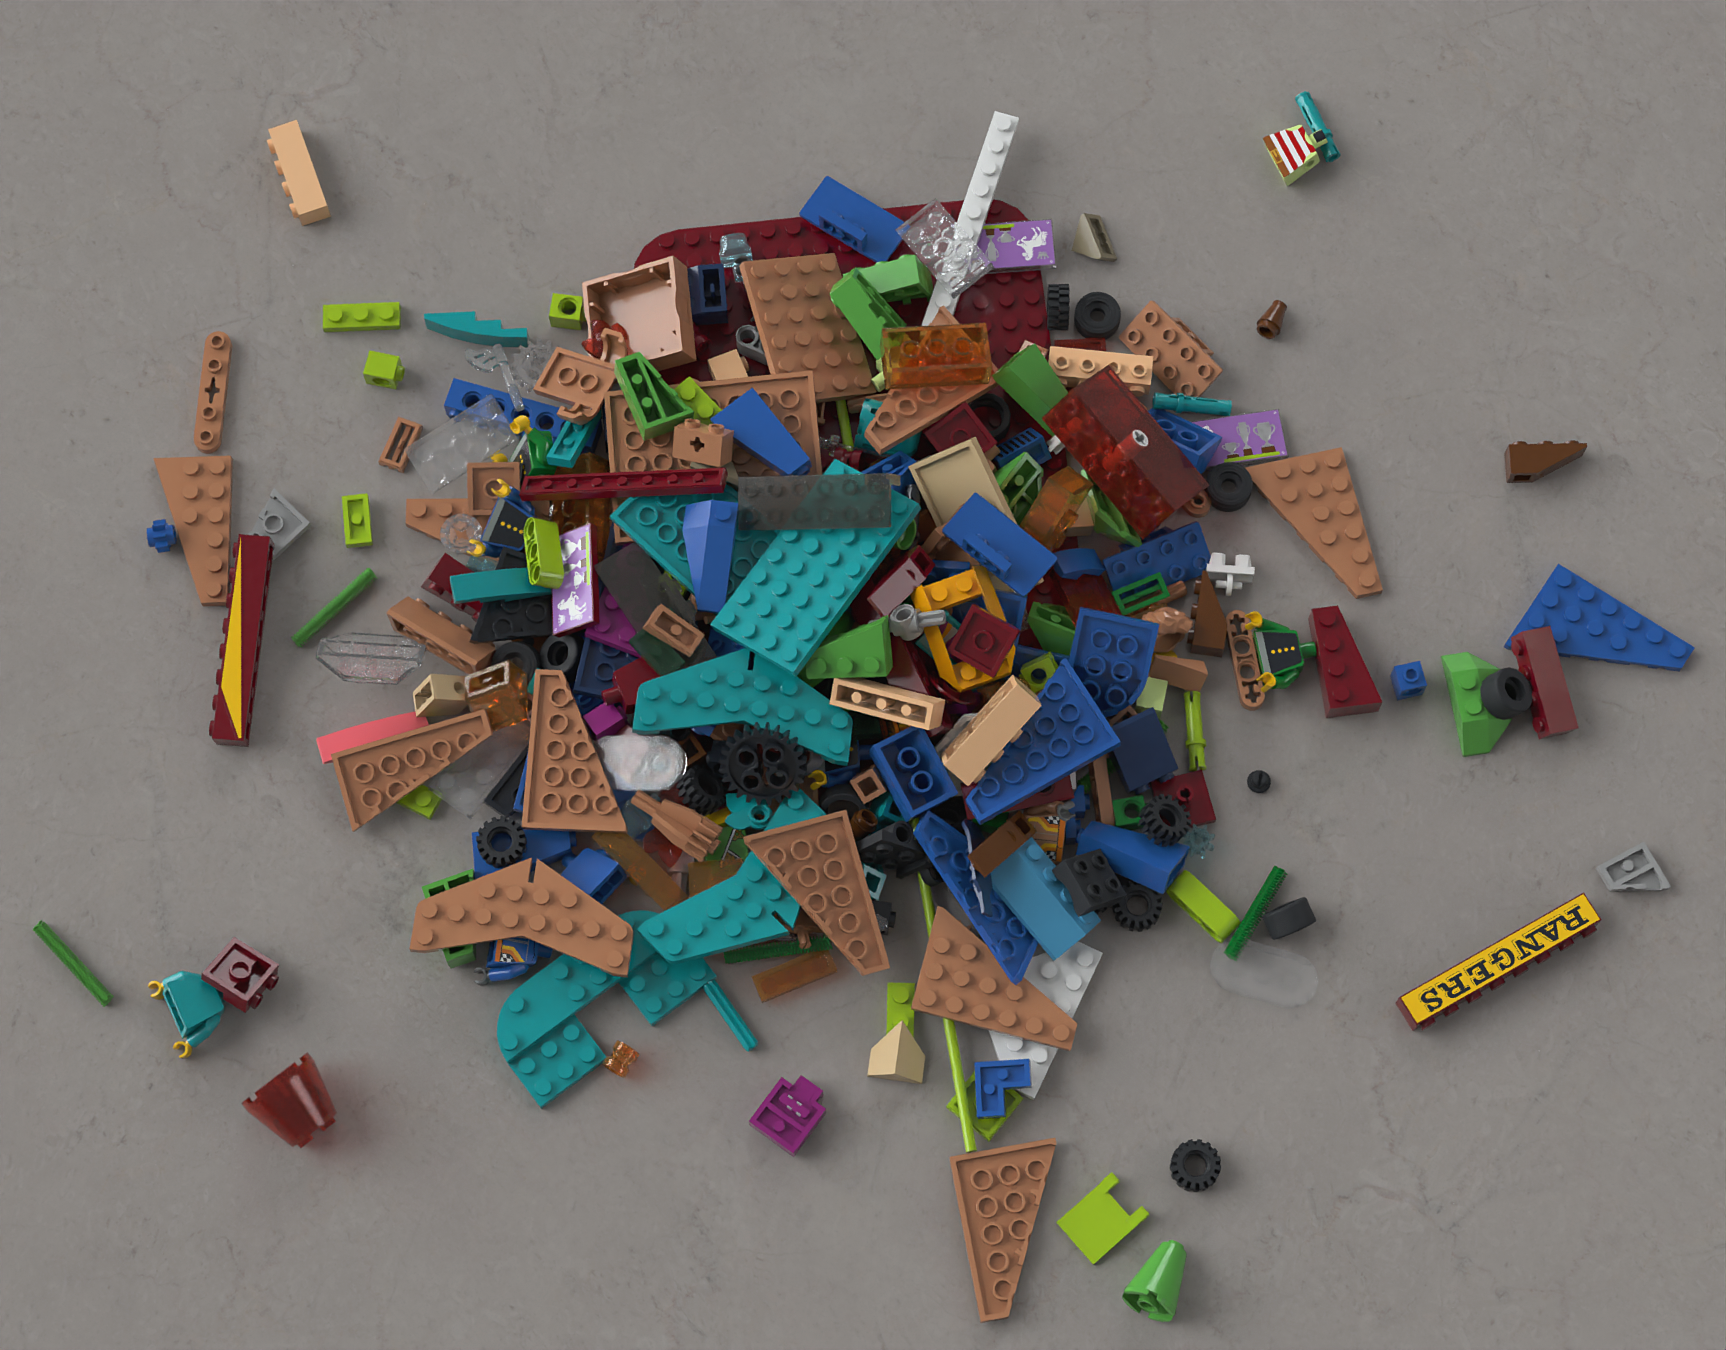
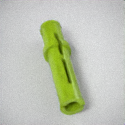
M1190 691L1183 694L1188 738L1185 741V747L1189 751V770L1192 772L1197 771V761L1200 770H1206L1204 748L1207 745L1206 740L1203 739L1201 694L1198 691H1192L1193 702Z

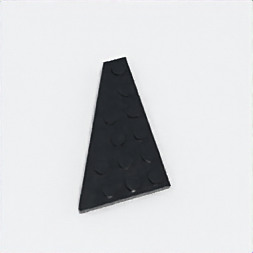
M503 546L495 570L527 568L526 554ZM552 594L506 602L505 599L483 602L470 643L479 644L552 635ZM583 629V630H580V631H577V632H574V633L586 632V629Z

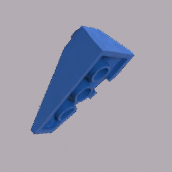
M708 500L686 505L682 531L698 611L719 613L726 604L739 518L738 503Z

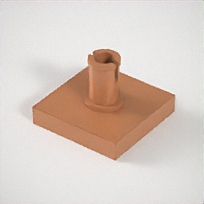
M520 462L467 463L468 515H491L498 496L491 491V488L496 491L502 488V484L497 481L499 478L509 486L521 491Z

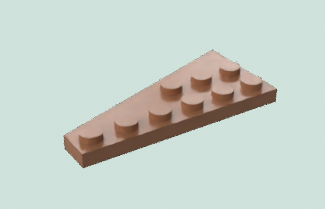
M231 456L153 458L202 606H226V596L230 588L233 459Z

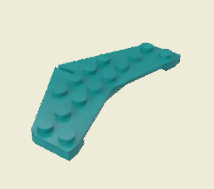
M746 648L646 681L638 689L632 733L649 735L658 734L664 730L728 723L755 726V722H758L760 728H764L765 724L769 722L770 729L772 730L777 725H780V733L782 734L790 730L789 739L798 737V746H804L805 749L821 755V759L838 765L847 766L853 725L851 716L840 707L831 705L829 699L797 676H793L755 653L753 668L748 670L750 650Z
M800 788L798 792L792 790L791 798L789 799L785 796L764 831L824 816L826 813ZM751 851L735 876L646 920L637 931L668 963L680 964L787 936L789 931L774 915L777 914L794 931L801 906Z

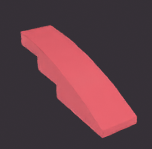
M414 711L346 728L319 737L316 741L323 764L333 763L331 757L333 753L428 726L429 724L426 717H416V712Z

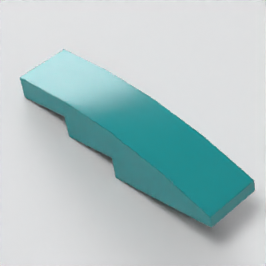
M475 311L424 314L427 329L450 338L481 345L530 348L527 328L503 329L501 320L478 321Z
M528 567L450 576L454 604L478 600L480 603L501 599H505L506 602L552 594L551 588L530 583Z

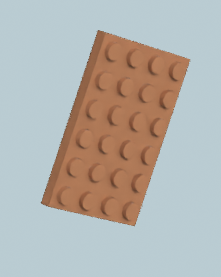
M835 253L744 261L740 264L739 268L770 374L813 370L816 403L848 400L876 394L875 386L871 382L872 376L860 336L843 312L831 300L830 292L833 285L842 279Z

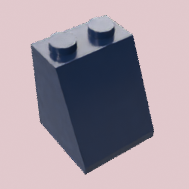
M1153 707L1111 726L1121 741V746L1110 751L1108 755L1127 794L1134 791L1136 795H1139L1149 790V784L1156 780L1162 784L1174 778L1173 772L1178 769V766Z

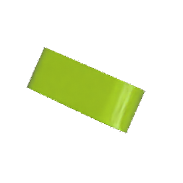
M530 517L524 526L529 581L532 585L559 589L563 582L564 569L558 525L556 522Z
M1184 870L1166 890L1169 897L1219 943H1223L1241 923L1227 906L1187 870Z

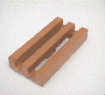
M398 417L378 461L379 465H386L390 469H397L398 472L404 473L422 433L423 426ZM406 425L392 459L388 460L402 426ZM412 428H414V431H413L412 436H411V438H410V440H409V442H408V445H407V447H406V449H405V451H404V453H403V456H402L400 462L397 463V461H398V459H399V457H400V455H401V453H402V450H403V448H404V446H405V444H406V441H407V439H408V437H409V435H410V433H411V430H412Z

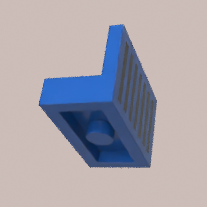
M1030 427L999 444L997 447L1001 452L993 460L1000 469L1023 452H1027L1039 465L1052 457L1043 436Z

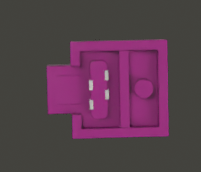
M800 1075L794 1085L781 1077L749 1120V1125L794 1157L826 1114V1108L818 1103L824 1095L823 1090L802 1075Z

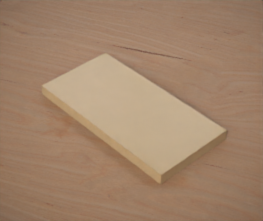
M976 436L908 466L937 527L948 522L959 506L966 503L974 493H978L1017 524ZM986 569L995 589L1016 593ZM1041 578L1036 585L1042 583L1044 581L1043 578Z

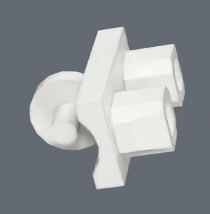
M1212 553L1206 571L1210 581H1216V588H1225V596H1231L1232 589L1242 590V583L1252 584L1255 567H1251L1249 555H1236L1235 566L1225 565V554Z

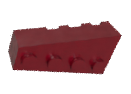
M1338 605L1311 609L1308 621L1311 638L1316 646L1315 660L1326 718L1379 712L1383 702Z

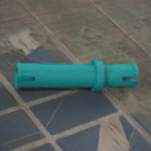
M1304 91L1295 97V101L1300 107L1312 133L1322 129L1328 143L1319 147L1325 161L1333 162L1337 160L1341 154L1332 139L1333 134L1330 129H1327L1310 92Z
M1154 392L1152 408L1172 410L1179 414L1182 412H1194L1229 417L1232 401L1184 396L1183 393L1175 395Z

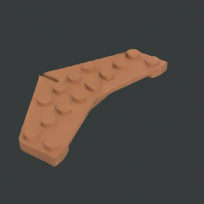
M529 858L420 901L416 907L409 949L411 952L430 953L444 948L516 937L527 938L600 968L601 971L613 976L628 977L634 934L630 924L539 859L536 861L534 881L529 883L533 861L532 858Z

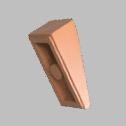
M662 604L655 608L643 626L644 630L691 657L705 634Z
M1155 655L1150 665L1148 677L1166 680L1169 685L1188 691L1200 692L1208 676V671L1204 661Z

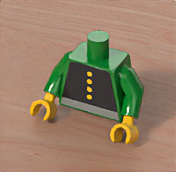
M521 415L515 418L514 422L510 423V429L515 434H519L522 431L525 433L509 460L510 462H520L522 487L525 476L554 475L557 466L549 465L546 458L553 446L551 432L538 431L535 427L532 429L527 416ZM502 453L491 457L494 460L492 462H508L507 457Z
M1252 611L1244 615L1245 618L1251 620L1250 623L1245 625V629H1256L1253 631L1252 636L1261 674L1256 680L1262 681L1263 684L1260 690L1264 693L1269 689H1286L1299 678L1304 667L1303 659L1316 657L1314 641L1299 643L1297 631L1264 619L1259 612Z

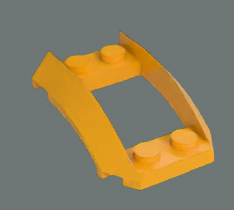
M972 566L971 570L924 587L921 584L910 594L915 609L919 608L921 612L948 609L982 596L988 612L1006 621L984 566ZM938 625L924 627L923 631L940 678L951 684L958 692L962 693L1011 675L1016 651L1014 644L995 678H992L964 661L952 665Z

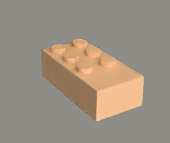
M1012 675L940 754L944 766L967 786L972 782L977 783L986 773L985 767L991 761L995 763L1004 753V746L1009 741L1013 743L1023 732L1021 730L1023 725L1042 706L1037 695Z

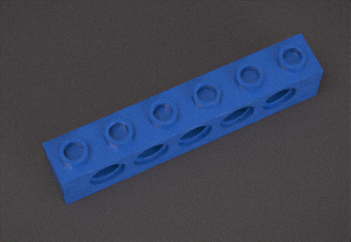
M453 378L444 403L446 415L450 419L457 422L469 421L482 429L494 428L507 436L515 434L510 429V423L514 422L513 420L521 415L527 416L532 429L535 427L538 431L551 432L553 444L566 423L565 420L560 419L557 415L559 407ZM471 403H479V404H480V405H479L477 408H475V409H469V408H468V406H469ZM495 410H504V413L499 416L492 415ZM601 419L579 456H594L603 430ZM546 423L553 424V427L548 430L541 428ZM522 431L521 433L515 435L523 437L525 432Z

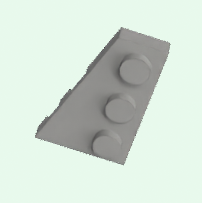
M274 488L270 494V499L265 508H262L256 524L248 535L271 537L275 544L273 562L308 530L311 524Z

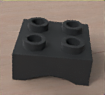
M1101 849L1065 859L1052 870L1055 877L1068 889L1078 917L1103 907L1114 906L1127 895Z

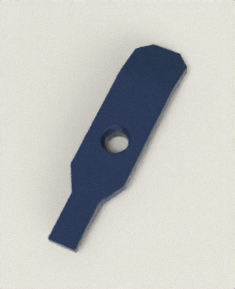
M965 819L961 824L968 841V848L965 851L969 855L985 838L975 823ZM970 861L969 867L972 872V876L969 878L970 883H972L980 902L981 914L990 918L993 916L990 893L993 887L991 873L984 878L980 872L974 869Z

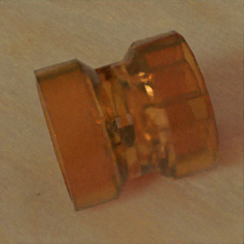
M617 1040L612 1047V1055L606 1056L602 1065L614 1074L626 1078L629 1073V1065L636 1062L640 1054L627 1044Z

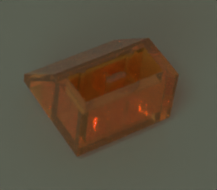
M507 660L465 676V701L470 712L486 709L493 732L527 720V673Z

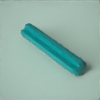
M716 980L706 983L703 987L705 993L747 1052L753 1050L758 1045L757 1039Z

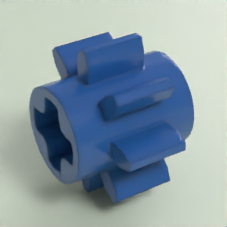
M166 519L153 521L152 527L147 528L149 547H155L158 553L169 552L171 545L177 544L175 526L168 525Z

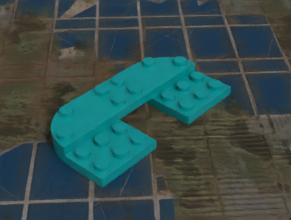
M639 910L618 915L630 924L634 934L628 977L613 976L601 971L600 968L563 954L514 990L505 1001L497 1022L498 1044L506 1062L541 1109L608 1060L575 1016L576 1013L619 983L648 1023L653 1026L702 990L706 983L717 978V975L704 958L680 964L668 963L638 933L637 929L646 920L659 913Z

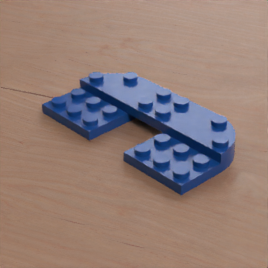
M994 588L1006 622L1021 630L1028 595L1023 598L1017 593ZM981 596L952 607L951 616L962 624L972 604H976L986 611L988 610ZM1080 607L1070 656L1055 652L1051 653L1058 666H1060V662L1066 658L1104 717L1113 716L1129 705H1132L1146 685L1159 623ZM1019 633L1014 642L1016 651L1011 675L981 685L973 693L993 697L1012 675L1020 680L1019 675L1022 674L1020 670L1023 664L1050 651L1018 645ZM1037 668L1032 671L1036 679H1044L1047 676L1043 669Z

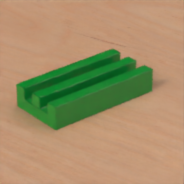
M1160 572L1111 592L1115 605L1119 609V614L1122 616L1170 597ZM1157 580L1158 585L1150 587L1146 590L1138 592L1122 600L1119 596L1130 590H1133L1142 585ZM1160 589L1163 593L1127 609L1124 608V604Z

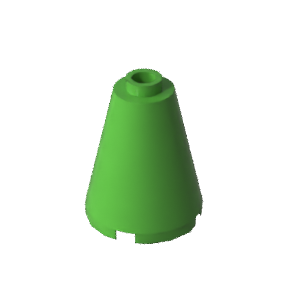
M1174 1240L1162 1242L1124 1289L1122 1299L1131 1309L1137 1313H1140L1141 1309L1150 1313L1148 1318L1160 1322H1170L1176 1314L1187 1257L1183 1245Z

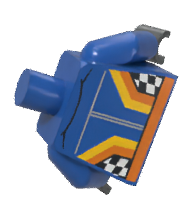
M516 937L490 941L486 968H490V970L486 971L483 968H476L474 973L483 972L484 978L474 982L484 986L490 980L495 982L515 978L526 973L528 968L535 965L537 956L550 958L553 949L527 938Z

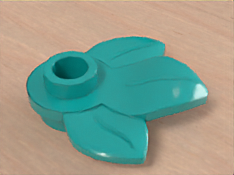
M737 793L726 794L727 807L731 812L725 819L726 824L737 830H744L749 827L754 829L766 828L773 817V812L768 806L766 799H762L759 806L756 803V798H752L747 803V795L745 794L739 798L736 797ZM757 814H761L764 816V819L756 820L754 817Z

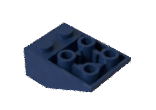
M724 264L697 265L688 268L692 321L697 325L728 323Z

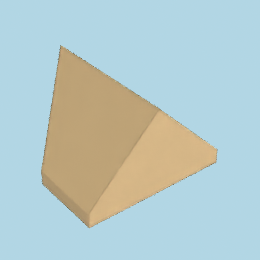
M903 1021L899 1022L871 1049L867 1077L922 1084L925 1055Z

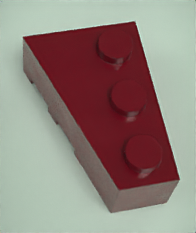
M444 553L421 585V588L451 604L457 610L472 616V619L477 622L483 603H480L478 600L454 604L450 584V576L474 573V571L447 553Z

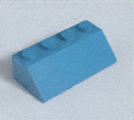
M1030 837L991 872L992 888L1051 959L1055 961L1090 932L1101 919L1094 911L1078 917L1068 889L1052 872L1056 865L1035 840Z

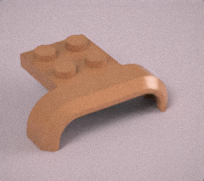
M604 328L601 334L603 353L600 360L556 347L533 390L537 395L573 406L569 410L561 406L557 412L560 419L584 425L597 415L605 401L604 392L610 391L617 379L614 373L615 360L627 356V346L621 332Z

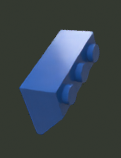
M1151 408L1131 424L1129 431L1130 435L1134 430H1140L1148 438V445L1135 456L1136 458L1145 459L1155 464L1156 467L1168 470L1178 475L1179 478L1191 482L1204 473L1222 441V436L1164 409Z
M911 726L873 745L868 751L907 823L921 816L927 810L931 811L959 794L927 733L922 728Z

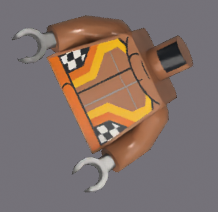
M1055 801L1053 803L1024 808L1023 815L1037 831L1031 837L1056 866L1062 862L1066 821L1076 816L1068 811V809L1075 806L1073 801H1068L1065 804L1062 801Z

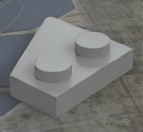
M1645 842L1596 867L1609 892L1666 891L1671 887Z

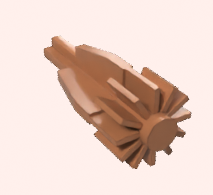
M640 789L633 796L631 803L652 816L651 823L664 836L699 862H703L709 853L713 855L719 847L721 841L718 840V837L722 833L723 828L707 817L700 815L693 809L666 799L660 803Z

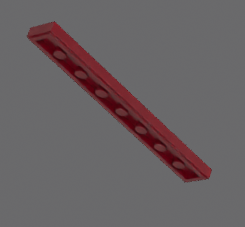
M726 468L525 476L519 496L521 501L723 493L728 472Z

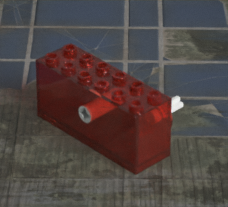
M1109 365L1074 387L1042 417V420L1055 434L1047 442L1049 445L1048 450L1058 454L1066 447L1142 539L1175 516L1209 486L1208 482Z

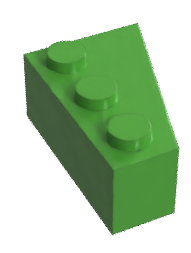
M640 352L615 360V376L643 441L673 431L674 427L684 422L685 419H693L694 411L689 406H686L678 397V393L666 384L659 372Z

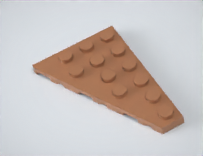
M1342 447L1245 468L1251 475L1253 484L1262 497L1270 502L1272 508L1283 520L1288 521L1297 531V535L1308 543L1309 548L1322 562H1325L1336 574V578L1347 586L1348 591L1356 599L1382 594V585Z
M1056 1138L949 1157L980 1323L1007 1319L1009 1317L1056 1147Z

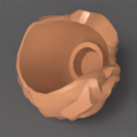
M1161 607L1154 612H1148L1141 619L1159 623L1154 651L1161 653L1174 650L1177 643L1184 639L1185 633H1188L1193 627V621L1185 613L1170 607Z

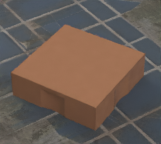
M670 256L640 265L628 272L613 273L582 282L584 312L588 324L587 346L589 357L600 360L603 353L601 334L604 328H608L622 333L627 346V356L640 352L657 371L696 361L687 266L677 258Z

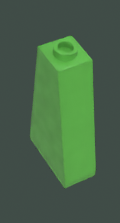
M1035 343L1015 354L992 375L993 379L1052 437L1074 417H1079L1083 422L1086 421L1084 415Z

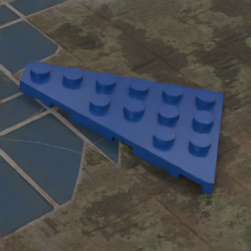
M1066 658L1060 662V666L1053 676L1048 679L1042 692L1037 695L1042 706L1021 728L1022 734L1015 742L1011 743L1009 741L1004 746L1003 755L998 761L991 764L984 776L979 780L977 786L967 796L966 804L979 825L1121 746V741Z

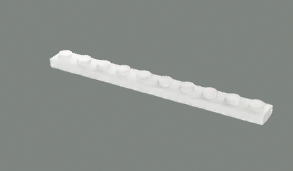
M997 111L994 112L930 299L919 337L924 336L927 327L932 323L941 306L944 305L952 316L954 315L1019 123L1018 117Z

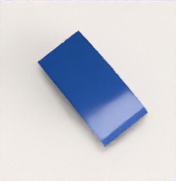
M1076 548L1053 553L1057 557V561L1053 566L1054 571L1062 578L1077 580L1082 574L1099 576L1106 570L1094 549Z
M1078 785L1074 792V798L1071 799L1075 806L1068 809V811L1076 816L1066 821L1065 845H1075L1076 837L1081 829L1080 820L1075 819L1084 818L1085 811L1090 810L1089 793L1084 794V785Z

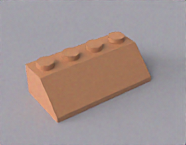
M407 596L387 611V616L394 631L477 681L482 682L491 669L492 658L496 652L495 644L492 642L470 643L473 633L471 629L462 624L460 626L455 625L451 622L452 619L441 611L435 613L430 610V606L419 598L414 600Z

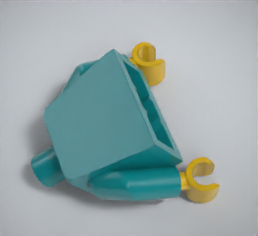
M179 971L164 978L162 983L151 981L148 988L156 989L159 987L157 993L152 994L151 997L156 1000L165 998L182 1039H187L186 1042H176L173 1049L177 1050L184 1045L185 1052L179 1058H188L192 1053V1047H197L206 1040L219 1025L220 1018L224 1012L223 1003L227 1001L223 999L224 993L203 981L200 974Z

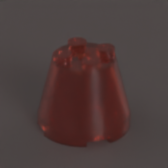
M308 1052L299 1058L302 1064L297 1066L294 1062L255 1092L257 1096L255 1100L252 1101L248 1097L241 1103L250 1115L291 1147L298 1145L300 1149L314 1139L311 1134L319 1127L324 1131L335 1123L336 1120L333 1116L337 1114L315 1060Z

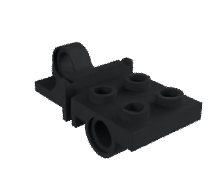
M898 821L855 842L861 862L875 863L881 865L883 869H896V878L902 879L918 871L923 882L928 886L934 887L944 882L918 840H915L913 828L905 821ZM930 868L935 871L936 879L932 877Z

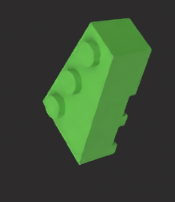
M907 254L900 256L897 260L889 262L880 261L875 266L857 268L886 302L902 300L903 305L911 304V299L924 297L927 298V302H930L934 291L931 273L916 255Z
M854 268L833 285L830 292L833 304L843 312L876 360H879L901 342L907 324L857 268Z
M888 615L866 625H860L850 631L825 638L806 663L807 679L887 676L893 668Z
M473 869L422 886L425 899L475 880V872ZM476 944L442 949L450 969L476 960Z

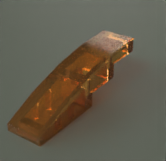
M595 832L591 836L606 854L621 866L626 875L647 896H650L663 911L689 899L687 894L628 834Z

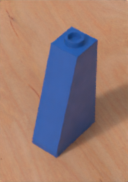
M753 387L710 419L712 424L724 425V429L734 430V444L788 481L792 482L796 478L800 480L810 472L812 467L810 458Z
M1091 821L1085 829L1081 828L1075 841L1078 843L1076 855L1101 849L1113 872L1161 894H1164L1184 868L1190 847L1181 843L1162 847V842L1156 845L1154 844L1155 839L1149 840L1146 834L1096 821Z
M523 829L527 839L526 853L523 852L521 861L532 858V872L535 871L537 859L546 865L562 860L565 854L573 853L572 847L577 846L576 831ZM472 832L475 879L503 869L502 866L495 868L493 864L489 865L485 862L477 848L476 836H479V833ZM499 833L492 839V848L499 852L506 851L512 844V838L506 833Z

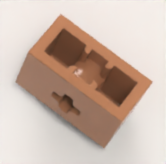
M685 419L684 422L674 427L672 457L715 467H722L732 461L734 430L724 429V425L701 424V421L698 419Z

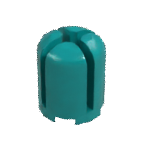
M865 398L859 418L858 435L855 436L854 448L878 453L864 437L869 423L875 417V413L883 404L882 401ZM922 431L882 454L891 456L902 451L912 458L917 453Z

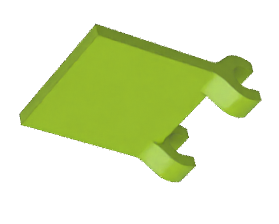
M1113 1172L1106 1176L1089 1194L1056 1222L1093 1265L1150 1216L1143 1206L1139 1207L1129 1216L1109 1194V1191L1120 1182Z

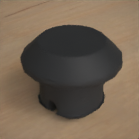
M1256 770L1249 774L1247 785L1253 792L1263 793L1270 788L1271 779L1266 772Z

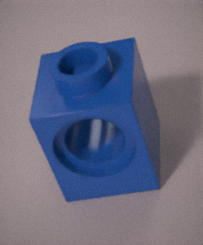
M1420 661L1394 666L1390 679L1397 701L1423 695L1427 683Z

